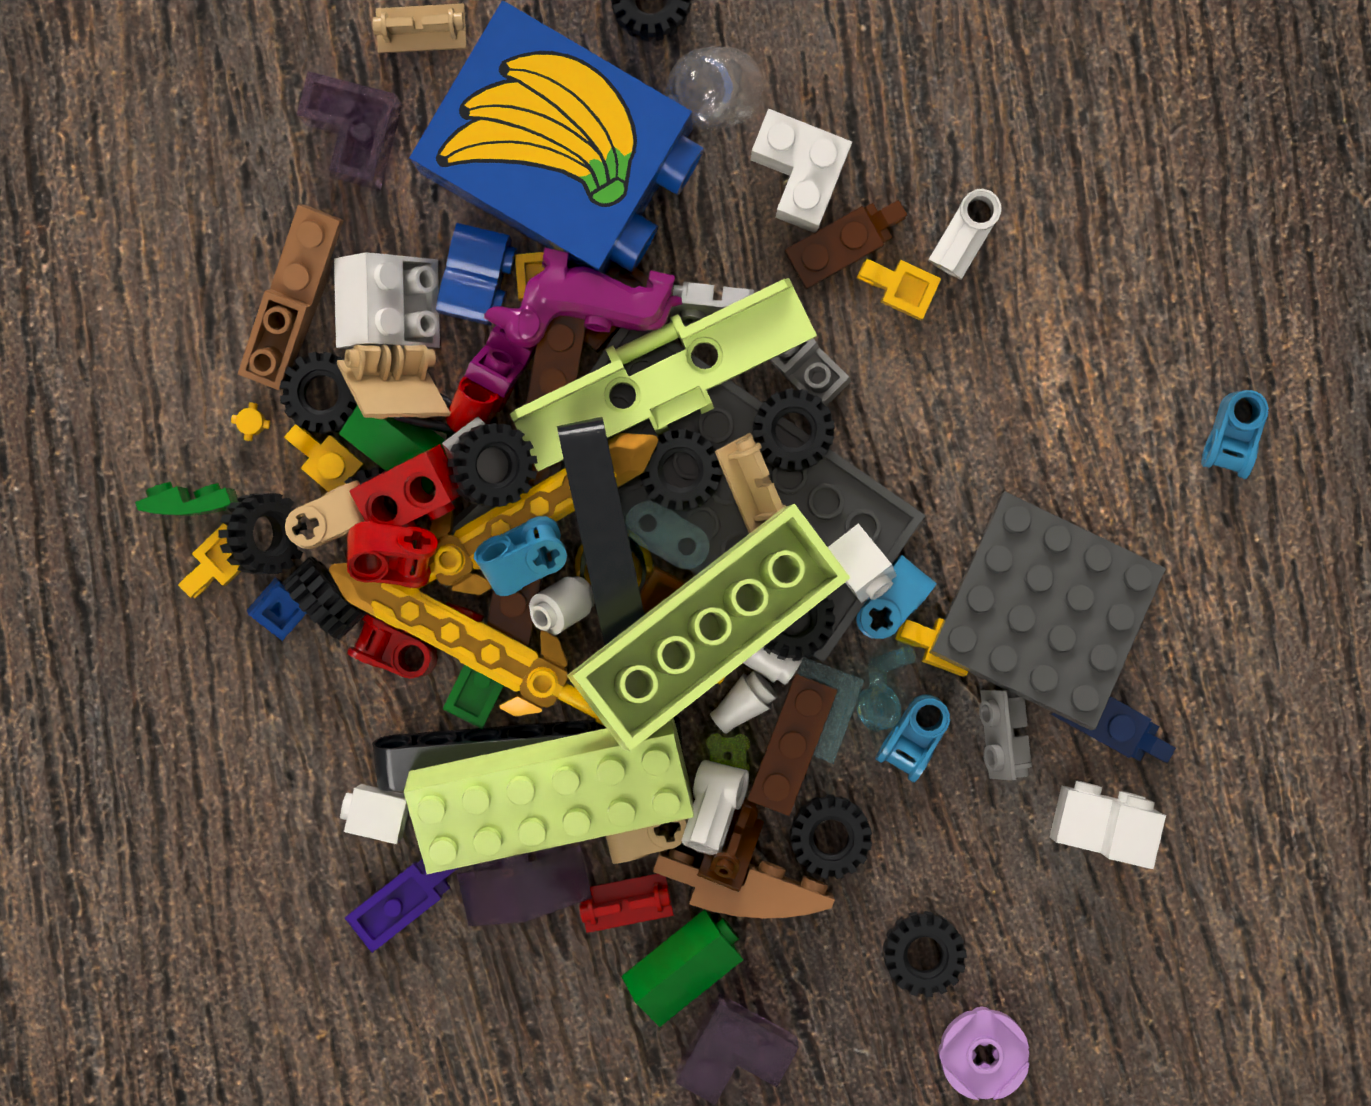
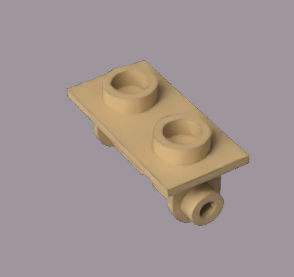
M464 3L376 8V17H373L374 35H377L378 54L467 49Z
M751 433L715 451L749 534L779 510L786 507V505H782L774 483H771L769 478L770 473L760 452L762 446L760 443H755Z

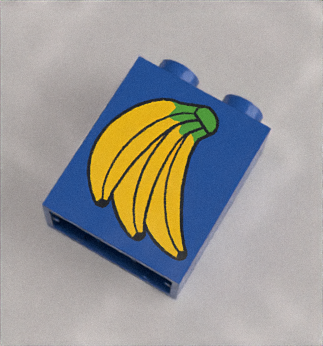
M502 0L409 159L421 175L545 248L569 253L568 261L574 265L592 268L606 274L613 263L631 273L636 269L659 228L658 225L643 217L642 214L659 185L676 195L680 194L696 169L705 148L688 139L693 130L691 110Z

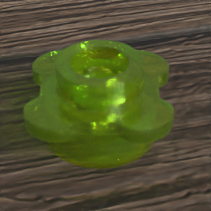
M715 733L708 737L706 745L710 749V761L750 771V766L746 762V751L750 748V740L747 736L738 734L734 738L722 737L720 734ZM725 752L732 753L730 760L724 758Z

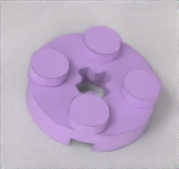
M981 1006L972 1011L964 1012L947 1026L942 1035L941 1044L938 1049L942 1070L951 1086L967 1098L979 1100L978 1098H993L994 1100L1004 1098L1013 1093L1022 1084L1029 1068V1046L1025 1034L1011 1017L1000 1011L990 1010L987 1007ZM988 1044H992L995 1046L991 1052L995 1060L990 1065L985 1061L979 1064L974 1063L973 1060L977 1055L974 1049L978 1045L985 1047Z

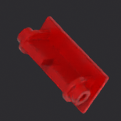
M657 873L578 889L581 903L579 905L582 923L585 924L586 933L674 916L667 879L665 876Z

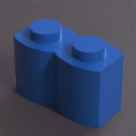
M456 223L437 299L436 311L439 314L489 326L492 325L491 322L484 319V314L492 307H505L507 291L500 290L504 274H512L515 266L517 248L511 247L512 239L509 235Z

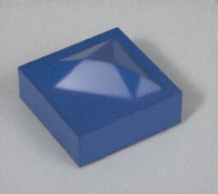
M275 577L246 611L249 616L283 641L307 613L299 608V604L293 601L290 593L286 591L283 582Z

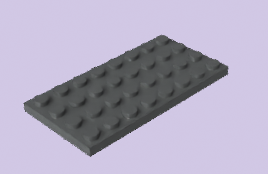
M620 328L607 348L613 345L616 349L653 330L636 331ZM672 341L623 366L628 376H631L685 349ZM606 350L589 373L612 363ZM691 354V359L695 366L701 369L711 368ZM728 380L707 390L714 409L704 414L697 410L668 424L670 431L686 429L700 433L713 444L715 450H718L748 433H751L753 437L754 419L762 402L731 380ZM617 384L610 392L611 403L620 409L629 408L636 400L635 389L630 385ZM783 416L776 424V436L786 447H801L810 438L809 434ZM649 419L621 432L657 436ZM830 449L817 464L802 471L790 472L780 468L777 469L764 460L770 473L769 478L771 483H774L782 505L789 506L795 504L827 547L859 523L892 564L926 516ZM686 453L671 455L663 466L665 480L676 488H686L692 485L699 474L696 460ZM563 460L562 469L565 468L564 460ZM722 468L720 483L714 495L702 506L689 511H673L657 504L643 487L641 474L618 487L625 525L696 575L749 534ZM846 583L827 596L828 600H833L835 606L833 609V615H836L835 624L833 625V632L830 638L813 655L823 663L867 601L866 599L861 603ZM809 612L783 632L790 635H798L805 632L810 625Z

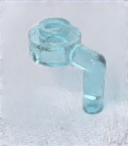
M905 646L876 656L869 661V688L864 689L859 694L857 713L863 724L871 731L879 732L892 728L900 720L901 705L896 693L887 686V671L915 662L916 653L911 646Z

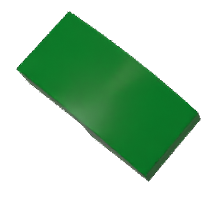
M166 482L147 489V498L136 501L135 504L139 511L153 514L196 516L228 510L227 507L230 503L238 502V497L235 489H221L219 483H215L195 490L193 493L196 499L192 500L188 488L178 486L173 488L171 482Z

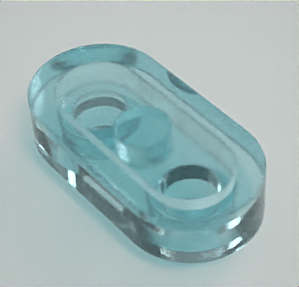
M644 501L633 506L628 512L625 524L630 538L669 563L682 569H692L701 565L707 558L709 540L704 531L656 502ZM645 515H652L657 521V526L652 532H644L639 526L640 519ZM691 538L695 542L696 549L691 555L686 556L679 552L678 543L681 539Z

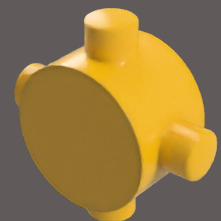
M249 402L248 408L241 410L238 415H232L231 423L236 424L239 431L244 433L245 441H253L254 435L260 434L264 428H270V420H265L264 415L257 410V403Z

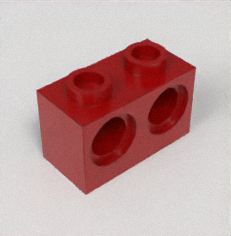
M440 444L349 490L365 521L401 527H417L414 520L425 514H428L430 520L433 521L455 509L452 501L460 496L456 491L459 488L457 483H451L449 475L453 474V468L448 467V459ZM422 476L429 478L434 483L436 488L435 496L427 494L422 488ZM384 496H389L395 501L397 515L390 513L386 509Z

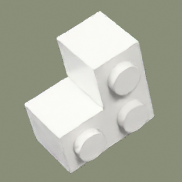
M768 109L752 148L751 161L790 176L778 205L775 218L815 233L819 229L848 156L852 141Z
M1076 781L1074 788L1061 786L1049 836L1056 843L1101 853L1111 860L1154 869L1166 815L1153 809L1155 802L1146 800V797L1119 791L1118 799L1101 795V786L1082 781Z

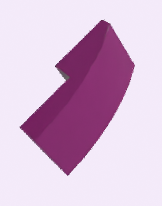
M496 325L491 331L486 345L469 363L464 377L504 398L536 352L537 344L529 348L516 347L507 341L505 330Z

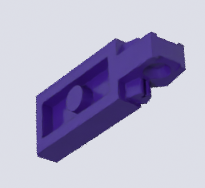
M423 859L418 862L415 861L345 917V920L373 953L442 899L443 894L450 889V885L446 882L445 878L458 868L427 874Z

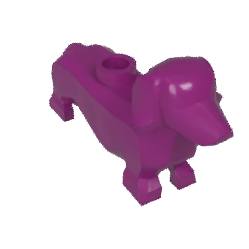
M545 248L542 259V267L545 269L528 281L520 308L495 306L485 312L484 319L504 329L507 341L519 348H529L541 341L549 323L558 316L583 319L584 327L597 332H610L611 326L636 331L657 330L666 323L671 308L683 305L682 298L678 295L670 296L675 279L674 275L650 270L646 288L641 286L631 288L592 268L582 266L568 269L569 253Z

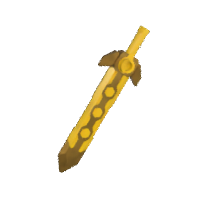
M620 433L608 440L617 487L645 471L657 446V436ZM566 468L535 485L528 493H522L519 501L508 503L507 506L491 509L456 530L454 535H451L453 531V510L433 520L429 531L436 536L438 546L436 553L429 559L428 565L430 566L431 574L427 584L438 579L439 583L445 586H453L451 588L453 591L482 595L492 589L485 577L472 573L475 569L480 570L474 559V552L477 547L487 539L501 535L527 522L531 518L546 516L557 522L574 512L575 509ZM535 529L534 534H537L538 530Z
M347 563L332 564L329 567V572L343 598L348 603L397 629H402L457 658L460 663L515 692L520 691V693L499 705V708L513 716L540 713L543 707L548 708L554 705L556 699H559L595 718L596 722L604 726L578 690L566 683L568 672L565 667L568 665V660L558 637L541 630L542 655H538L537 651L483 622H477L421 592L419 588L357 581L348 573Z

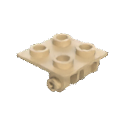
M355 345L353 349L346 350L345 360H337V365L364 418H429L432 416H450L447 405L427 371L428 367H434L436 355L435 351L427 349L426 345L404 346L403 349L400 345H393L391 350L388 345Z

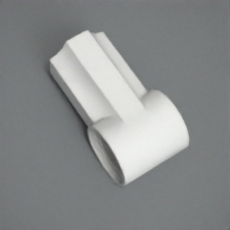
M976 189L969 192L961 202L928 261L945 273L962 280L994 224L999 220L1001 203L998 197L992 191L986 189ZM978 200L985 202L991 210L990 220L984 223L973 221L968 215L967 207L969 203Z
M708 760L701 762L693 787V796L695 798L693 803L694 817L688 819L681 840L685 846L708 855L717 854L722 851L734 810L741 808L747 793L749 772L747 770Z

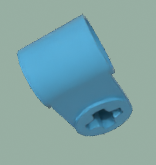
M1242 390L1229 393L1222 399L1212 431L1203 450L1201 459L1203 467L1210 468L1212 465L1237 472L1239 478H1248L1257 458L1259 441L1268 417L1269 407L1262 394L1253 390ZM1241 398L1247 400L1253 409L1252 416L1246 423L1238 421L1234 414V406ZM1223 450L1234 453L1237 455V457L1223 453Z
M537 516L501 535H496L482 542L474 552V559L496 595L509 596L536 580L556 573L565 564L567 553L564 544L560 541L561 533L558 524L549 517ZM535 529L538 530V533H539V537H540V538H537V539L535 538V534H534V530H535ZM548 552H550L552 556V561L550 562L547 557Z
M900 555L892 564L897 576L891 580L893 582L891 588L877 599L871 600L869 597L856 616L858 629L869 638L884 639L891 637L897 632L908 616L922 604L936 585L934 580L903 555ZM884 608L887 612L884 620L888 625L886 628L875 627L872 629L870 624L873 619L869 615L870 610L880 611Z
M922 694L915 697L910 702L897 725L893 727L884 740L875 760L880 763L884 761L889 762L907 773L908 780L915 783L928 765L934 749L949 726L950 713L945 704L938 697L931 694ZM934 705L939 708L940 718L934 726L923 727L916 722V715L921 707ZM897 749L913 757V759H910L907 756L903 755L902 753L897 751Z

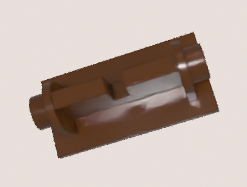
M745 797L741 808L734 810L722 851L712 855L705 854L697 876L734 891H740L764 821L757 819L759 811L756 808V803L748 801L747 797Z

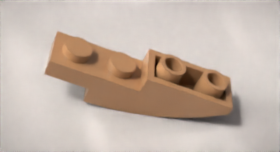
M304 204L297 206L271 287L264 292L238 375L276 390H281V380L285 381L287 374L284 372L288 366L292 368L294 360L299 353L334 263L331 257L344 221L343 219Z
M680 848L670 849L669 853L660 851L653 868L654 873L693 887L689 898V905L732 916L788 918L809 915L831 909L835 901L833 894L826 891L828 884L808 876H803L801 882L784 876L785 868L761 860L759 866L749 863L739 892L697 876L701 864L694 862L696 855Z

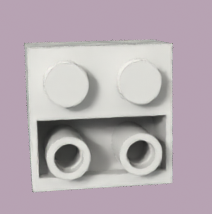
M369 252L334 258L336 348L353 349L355 345H388L390 350L393 345H400L402 349L404 346L426 345L427 349L440 348L439 313L436 311L439 294L437 259Z

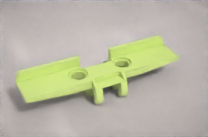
M790 279L778 281L686 327L679 314L670 317V323L663 325L660 329L653 330L616 349L613 345L606 348L605 350L612 363L515 409L510 413V416L517 430L525 434L522 439L524 441H531L534 447L529 451L531 456L537 455L538 464H534L537 471L544 470L564 460L557 426L603 417L608 439L649 419L657 436L669 431L668 424L694 411L700 410L701 414H704L714 409L707 390L817 337ZM680 338L685 350L628 376L623 366L624 364ZM699 344H710L717 350L718 360L711 368L701 369L692 362L691 354ZM622 383L630 385L635 389L636 400L629 408L620 409L611 403L610 392L615 385Z

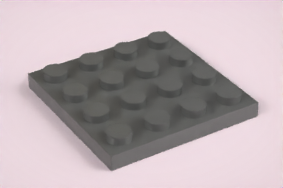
M1004 491L996 504L929 653L1092 731L1096 729L1166 568Z

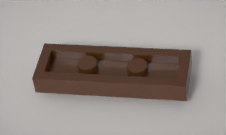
M795 673L748 794V801L790 816L838 690L836 688Z

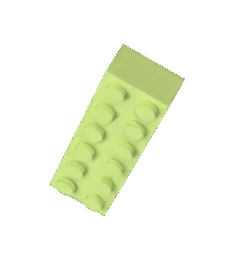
M795 504L786 506L570 672L567 677L621 748L631 751L848 581L850 577Z
M674 717L631 751L623 750L608 729L605 728L409 771L404 789V796L427 874L694 817L693 794Z

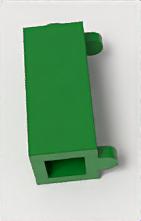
M358 405L339 432V435L386 471L439 444L445 453L442 443L446 440L433 430L395 420L394 417L385 419L364 418ZM422 476V488L430 495L436 490L432 480Z
M704 909L621 977L635 1003L661 1027L744 960L734 945L739 940V937L724 918L717 922L714 916Z

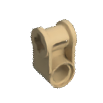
M356 480L337 487L322 495L321 498L290 512L285 522L286 535L290 541L303 549L318 548L335 539L347 537L351 527L357 523L365 522L349 490L360 485L359 481ZM303 517H307L311 522H319V526L313 529L315 537L312 539H308L303 534L296 535V530L301 527L300 519Z
M688 819L674 821L679 822L681 825L676 829L674 836H670L667 830H660L658 827L660 825L606 836L612 863L618 864L633 861L652 853L673 849L681 845Z

